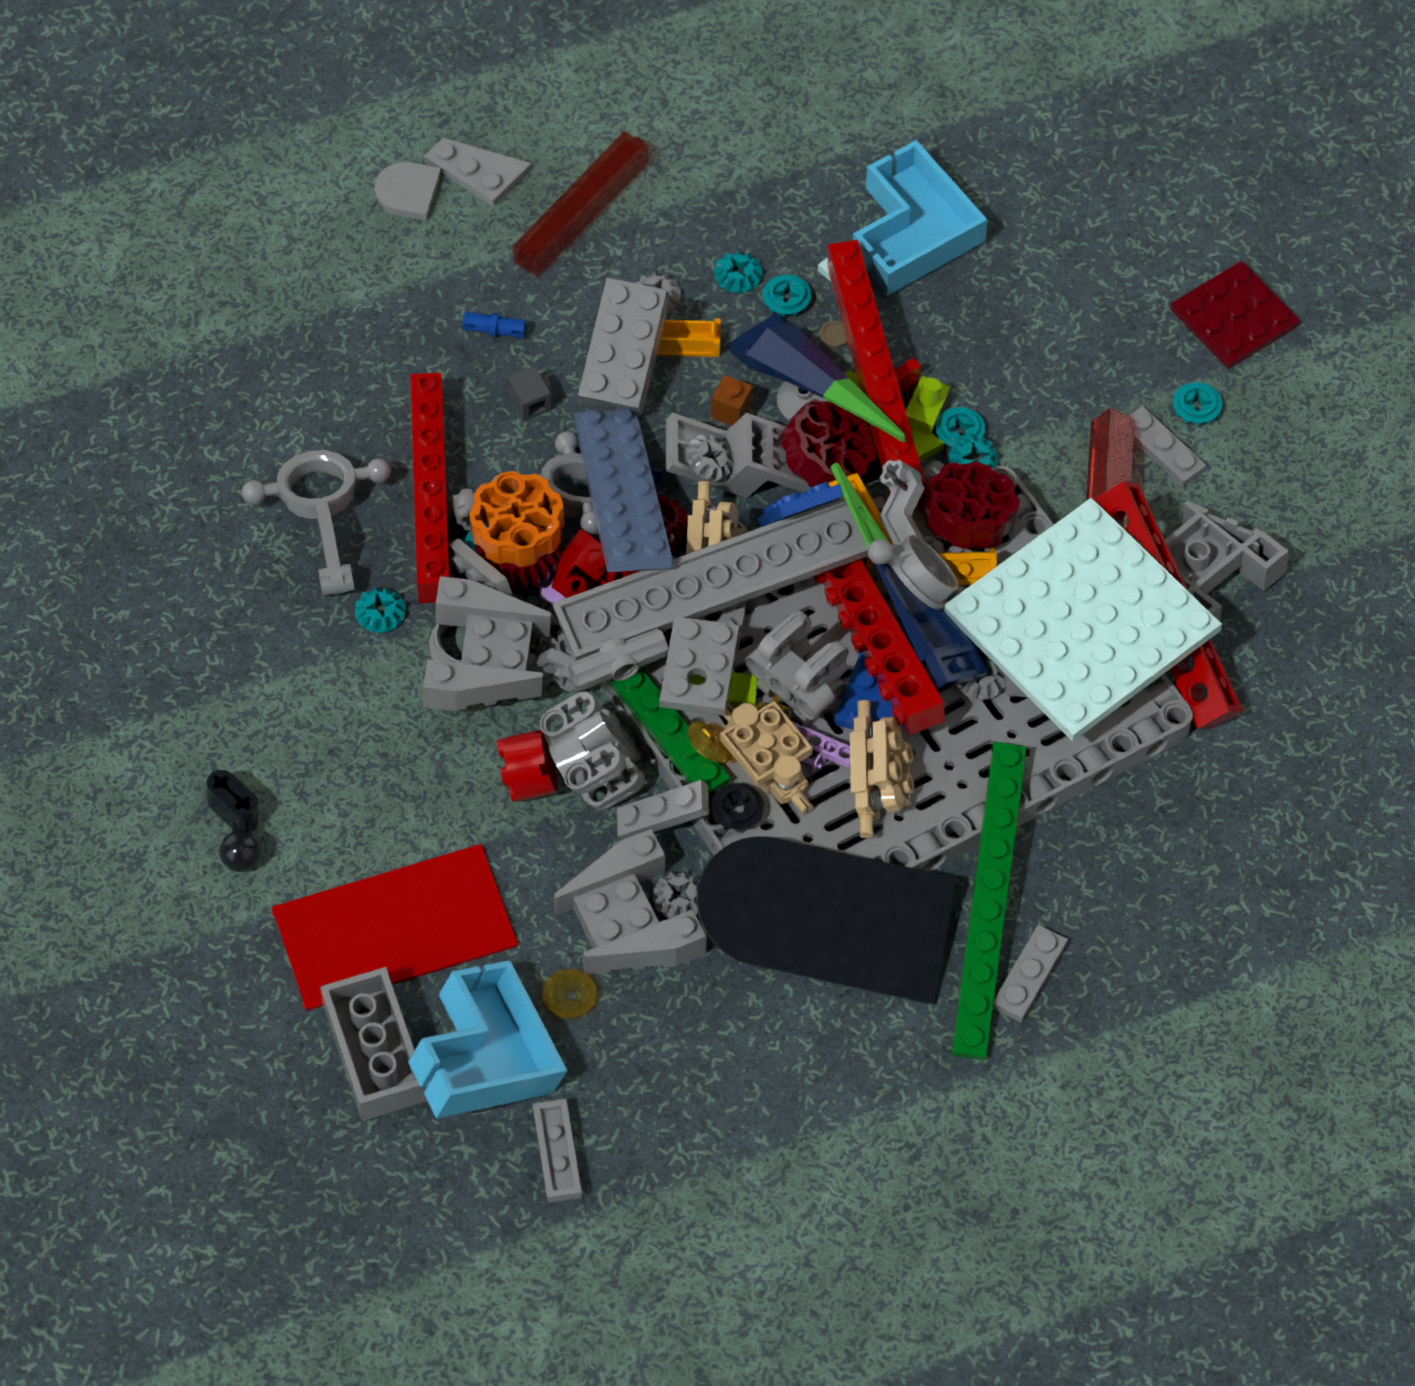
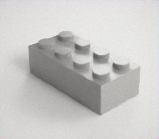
M606 278L578 393L582 405L606 410L624 408L642 417L670 303L666 289Z
M386 967L320 986L323 1006L362 1122L428 1102L424 1095L426 1086L420 1087L408 1063L414 1053V1048Z

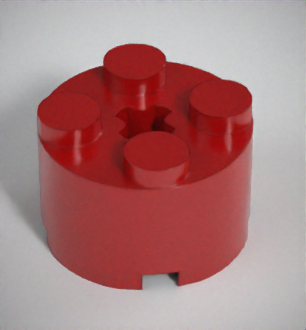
M542 730L530 731L497 740L499 756L501 759L504 758L506 765L500 768L504 786H508L512 802H520L557 793L558 780L553 758L550 757L547 749L548 743Z

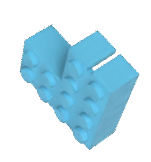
M917 140L895 151L894 161L890 155H887L867 166L866 190L888 215L853 233V240L858 239L867 274L871 272V279L886 296L985 242L988 219Z
M511 961L484 965L482 970L477 966L452 971L440 991L439 997L457 1031L422 1038L408 1061L420 1087L427 1086L424 1095L436 1119L553 1094L566 1074L567 1069Z

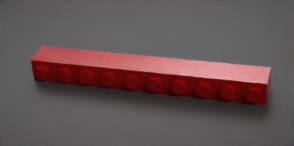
M858 239L828 244L827 268L860 390L905 434V442H901L870 424L882 471L883 465L890 459L893 461L901 460L921 474V482L925 487V479ZM887 486L888 493H889V496H890L891 491L889 490V488H888V486ZM925 488L916 507L923 506Z

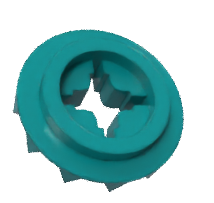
M739 250L735 254L726 252L722 259H717L714 269V277L718 285L733 293H744L754 289L760 283L763 274L760 260L754 259L751 252L741 254ZM733 265L739 269L744 268L743 275L738 271L733 272Z
M779 275L770 279L765 284L762 292L764 306L770 309L771 314L777 312L783 318L786 314H792L796 317L798 312L806 311L809 302H811V290L808 284L797 276ZM787 289H790L791 298L785 303L783 296Z
M1191 382L1177 389L1173 396L1172 407L1175 409L1176 417L1183 418L1185 424L1192 422L1196 423L1197 427H1199L1202 423L1211 424L1213 419L1219 417L1222 409V398L1212 386L1201 382ZM1195 397H1197L1199 404L1202 405L1199 411H1196L1193 405Z
M954 407L944 411L938 417L935 425L936 437H939L945 445L950 447L961 437L958 431H955L956 422L965 430L964 435L971 433L983 434L984 436L985 424L981 416L975 411L964 407Z
M968 433L959 437L951 446L949 452L950 463L969 464L974 462L973 460L963 459L972 453L971 448H973L976 454L985 455L978 463L989 465L990 468L998 466L999 453L996 452L993 441L986 439L983 434Z
M374 586L372 591L362 592L361 598L355 601V617L358 623L364 629L371 632L384 633L391 631L403 622L406 615L405 601H403L399 592L391 591L388 586L385 589H377ZM377 601L385 607L384 617H381V613L376 609Z

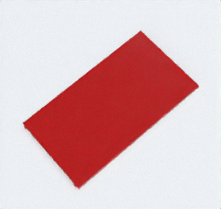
M482 845L471 846L272 906V915L275 917L303 1000V1007L306 1011L323 1006L320 986L384 967L387 969L391 984L394 985L518 947V939L515 938Z

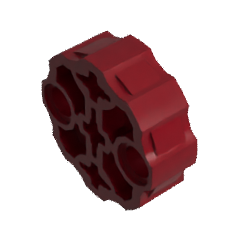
M818 399L808 401L790 419V423L781 433L780 444L785 450L786 464L793 474L804 479L810 488L825 482L835 481L836 478L831 466L836 462L841 466L846 476L858 473L861 478L867 472L868 466L875 460L876 447L870 437L871 429L865 420L829 401H820Z
M953 462L941 467L940 472L936 476L931 477L928 482L922 512L927 516L928 520L926 526L935 536L943 537L953 546L959 548L984 547L989 549L1001 544L1002 538L1006 534L1012 533L1020 503V499L1014 492L1015 484L1008 476L995 472L986 464L978 462L958 464Z

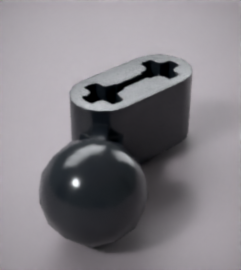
M216 770L208 776L206 781L207 802L209 807L232 828V832L225 836L221 842L219 855L223 864L228 869L237 872L249 871L257 865L262 852L258 839L252 834V830L255 829L259 821L258 799L232 773L226 770Z

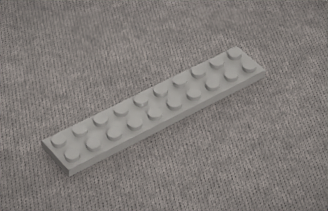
M843 497L672 559V568L642 570L552 603L553 610L574 659L577 661L599 652L601 646L611 639L624 638L626 641L656 628L661 631L673 627L674 616L697 619L867 557L868 547Z

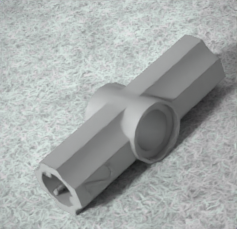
M656 628L626 641L624 638L611 639L601 646L599 652L569 663L568 668L576 688L582 691L612 678L614 681H624L631 678L637 673L639 667L666 657L669 647L662 631Z

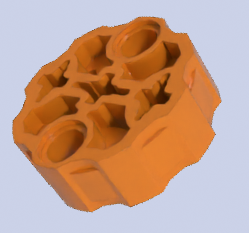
M515 471L498 474L496 479L490 483L482 484L474 493V503L472 510L469 512L471 534L474 543L485 551L486 558L498 564L513 563L519 567L536 564L537 560L542 556L553 553L561 543L560 534L564 526L563 502L560 494L554 492L549 486L548 480L537 474L523 475Z

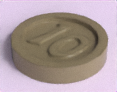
M829 321L821 327L820 340L824 345L831 348H840L848 343L842 322Z

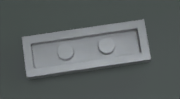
M1143 406L1120 421L1119 429L1182 488L1206 471L1207 465Z
M458 538L448 544L453 556L450 558V562L459 575L463 573L467 576L468 580L476 581L513 597L507 578Z
M699 780L618 807V837L623 840L649 829L656 832L708 815V785Z
M1037 925L993 1000L992 1009L1022 1023L1065 949L1068 939Z
M567 1099L533 1103V1114L547 1202L552 1203L582 1198Z

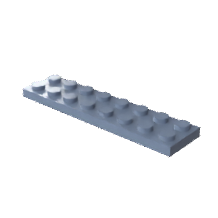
M624 408L606 411L587 410L585 412H574V426L607 572L672 568V555L637 413Z

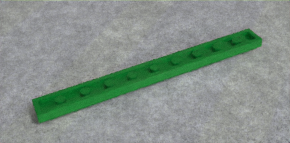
M994 741L992 745L951 1056L984 1061L987 1054L1027 748L1025 746Z

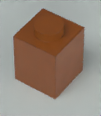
M724 375L711 397V419L730 426L735 424L752 407L753 385Z

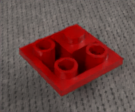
M580 529L561 554L552 588L565 598L637 573V571L607 572L601 543Z

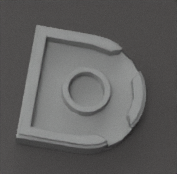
M410 162L392 164L383 169L377 176L374 185L375 197L384 207V210L390 214L427 221L441 177V168Z

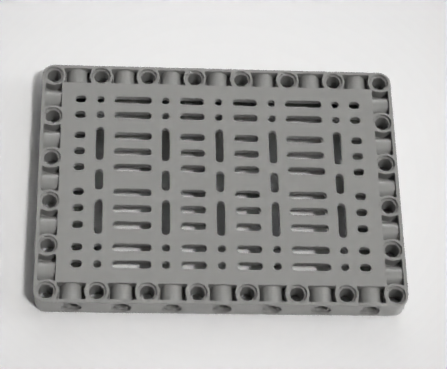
M997 466L991 469L999 474L1008 476L1015 484V495L1020 499L1012 533L1004 536L1009 541L992 547L997 552V566L1054 525L1016 473L1005 466ZM923 506L915 507L911 517L924 539L930 533V530L926 526L928 520L927 516L922 512ZM951 546L945 548L944 553L947 552V550H949ZM974 547V552H976V550L982 549L984 552H989V549L987 548ZM874 564L867 571L872 579L877 581L875 584L881 595L889 598L886 603L896 621L901 620ZM814 576L747 600L740 643L746 640H751L753 643L739 650L736 669L746 665V657L759 647L761 641L767 635L765 633L766 630H773L796 610L804 612L811 609L815 611V613L808 616L812 619L811 627L814 628L812 631L820 627L827 629L826 632L808 640L812 650L808 655L807 661L827 643L836 641L849 650L846 658L847 670L854 669L859 654L856 653L852 645V634L849 629L844 631L839 622L836 606L830 607L828 604L823 583L817 584ZM714 612L703 616V618L707 621H716L720 616ZM672 628L662 631L666 638L668 647L670 644ZM974 643L979 655H985V653ZM667 656L641 666V669L660 692ZM926 664L925 671L936 688L938 684L932 677L928 664ZM750 670L743 672L745 674H752ZM1164 673L1129 699V705L1117 708L1072 742L1066 736L1049 746H1043L1041 744L1042 741L1060 733L1061 730L1051 720L1034 728L1028 726V723L1045 715L1029 697L1019 703H1012L1010 700L1016 696H1006L1004 687L1000 694L990 699L1003 717L1002 720H996L982 700L967 697L958 689L956 684L951 685L950 688L939 693L944 702V708L958 701L963 702L964 705L946 714L944 722L927 728V731L941 749L939 752H934L929 747L920 732L909 736L904 726L901 729L902 739L910 744L915 754L913 762L909 763L913 782L924 776H930L932 780L917 787L913 793H910L911 806H906L890 813L884 808L880 809V819L873 820V828L881 827V832L875 834L872 838H868L841 851L837 848L839 845L859 836L860 819L857 818L831 832L826 831L824 828L856 812L855 796L851 793V788L813 806V809L809 813L807 812L806 815H802L793 802H788L800 820L799 823L794 824L789 820L772 793L767 795L761 786L757 787L721 742L720 733L724 731V726L726 725L719 715L675 709L702 743L709 739L717 741L711 746H704L716 761L722 757L729 759L728 762L720 765L730 776V784L743 783L753 787L759 792L764 802L761 821H758L753 829H742L738 833L734 829H727L725 831L721 824H710V822L714 821L711 812V801L714 795L708 798L709 814L690 821L713 856L725 846L737 840L755 836H767L886 863H900L904 867L932 872L979 847L988 777L982 778L979 774L989 769L992 750L974 759H968L966 757L967 754L987 744H993L994 741L1027 747L1026 752L1030 755L1025 757L1016 827L1184 741L1190 732L1193 712ZM692 676L688 679L690 683L692 682ZM850 676L842 680L846 684V687L850 679ZM983 677L977 679V684H979ZM602 682L601 685L604 692L668 788L672 790L689 784L683 775L676 774L680 771L608 682ZM764 694L756 698L755 707L757 710H760L773 701L777 705L784 701L777 695L768 697ZM839 699L808 727L850 746V732H854V730L839 726L843 733L835 734L823 717L825 714H830L833 718L835 717L841 702ZM791 706L782 710L790 721H796L792 717L793 708ZM971 719L977 721V724L958 734L952 735L948 732ZM699 720L704 722L702 726L697 728L691 726L692 723ZM1170 721H1177L1179 724H1174ZM1014 733L1016 737L1009 738L1007 734ZM812 737L809 740L810 744L814 746L822 742L818 737ZM1115 749H1123L1126 752H1118ZM841 751L839 752V755L842 758L850 757V755L846 753H843ZM818 755L812 757L811 759L815 760ZM829 759L826 764L821 762V769L818 768L815 773L831 765H838L840 768L808 784V788L803 795L808 801H811L845 783L851 784L850 768ZM803 762L800 763L802 775L805 778L815 774L812 772V766ZM951 765L954 769L946 770L944 767ZM1060 777H1067V778H1070L1071 780H1069V781L1062 780V779H1060ZM962 783L965 784L967 787L965 789H960L957 785ZM939 794L945 796L944 800L924 810L916 808L917 805ZM731 802V813L737 811L744 816V805L738 807ZM901 816L904 820L896 821L894 817ZM766 823L774 825L773 828L766 831L760 828ZM950 834H956V835H958V836H960V837H959V838H951V837H949L948 835H950ZM805 837H811L813 841L808 843L805 842L803 839Z

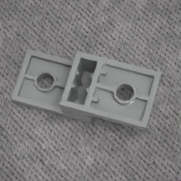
M675 413L666 418L667 472L697 482L708 481L696 474L687 460L686 448L688 443L700 434H703L705 437L713 435L715 442L723 441V449L730 451L728 458L733 462V465L729 469L730 473L723 480L717 482L708 481L712 487L748 498L767 480L803 493L810 489L808 483L800 476L794 475L785 462V450L780 444L781 433L786 428L784 425L749 413H745L727 431ZM706 453V454L703 456V457L713 458V460H715V457H714L713 455L710 456V455H708V454Z
M747 601L715 612L720 616L716 621H707L703 617L690 619L674 616L659 707L725 716L732 670L734 673L736 670ZM693 675H701L706 681L701 685H693L688 679Z

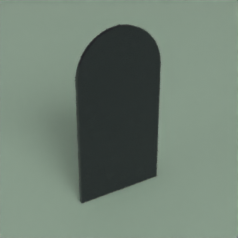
M755 836L743 838L725 846L709 861L696 887L697 909L701 924L711 941L726 955L742 963L934 1005L941 975V965L957 878L783 839Z

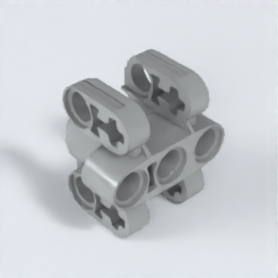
M796 610L764 637L759 647L746 657L745 662L751 673L758 678L757 688L768 697L775 695L780 697L793 708L792 717L804 727H808L831 708L844 694L846 684L841 680V676L848 668L846 658L849 650L838 641L827 643L807 661L808 655L812 650L807 635L814 628L811 627L812 619L801 610Z
M588 692L576 693L543 714L540 720V728L548 743L551 756L562 774L567 787L576 793H581L584 801H587L593 808L600 811L607 810L642 788L645 780L644 773L634 764L635 761L641 758L637 747L628 734L620 727L618 718L609 710L601 709V704L593 695ZM584 703H587V712L585 714H582V705ZM569 711L572 713L571 716L574 718V721L567 715ZM558 717L563 718L562 728L557 732H550L551 722ZM627 772L631 773V781L629 783L624 782L626 780L625 774ZM611 781H614V782L616 783V784H614V785H615V787L618 788L617 791H616V789L613 787V785L610 784ZM599 787H606V797L602 801L595 802L593 800L595 790Z

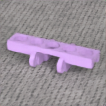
M792 722L809 744V740L812 737H818L822 741L816 746L810 744L813 750L819 753L815 760L807 757L801 761L812 766V772L815 773L818 768L821 769V762L826 764L828 759L850 768V757L842 758L839 755L840 751L850 755L849 745L839 742L833 737L830 738L818 733L810 727H804Z

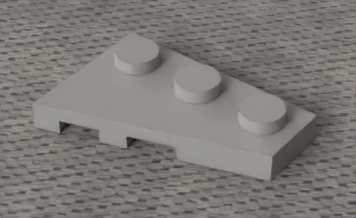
M442 138L424 156V163L441 168L443 175L493 207L532 170L531 163L446 138Z

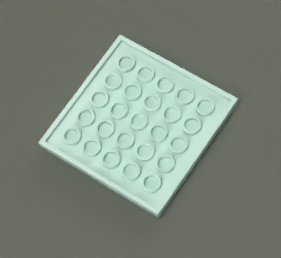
M1092 498L1062 518L944 606V612L1072 742L1219 633L1222 628V623Z

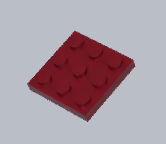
M1242 260L1175 300L1170 306V310L1228 370L1296 329L1300 324V319Z

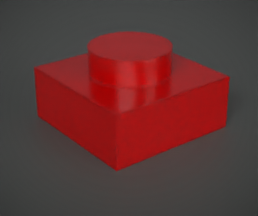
M914 358L894 370L901 394L903 392H912L919 383L921 365Z

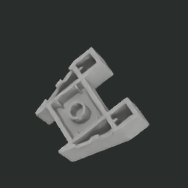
M1186 501L1183 507L1182 526L1168 536L1165 541L1189 593L1220 622L1222 606L1207 593L1235 570H1238L1261 590L1265 591L1286 573L1289 551L1263 531L1255 528L1253 531L1238 526L1239 522L1231 518L1221 519L1209 514V509Z
M440 576L436 598V624L466 627L461 663L427 659L423 684V707L458 711L467 709V706L484 703V706L497 704L498 700L516 697L518 700L541 697L543 673L527 671L532 635L550 637L551 612L473 580Z
M652 829L621 840L554 894L556 916L574 910L593 948L583 952V970L585 974L608 973L610 970L629 968L641 970L645 969V967L662 965L663 967H674L706 954V934L693 909L659 922L639 884L665 874V854Z

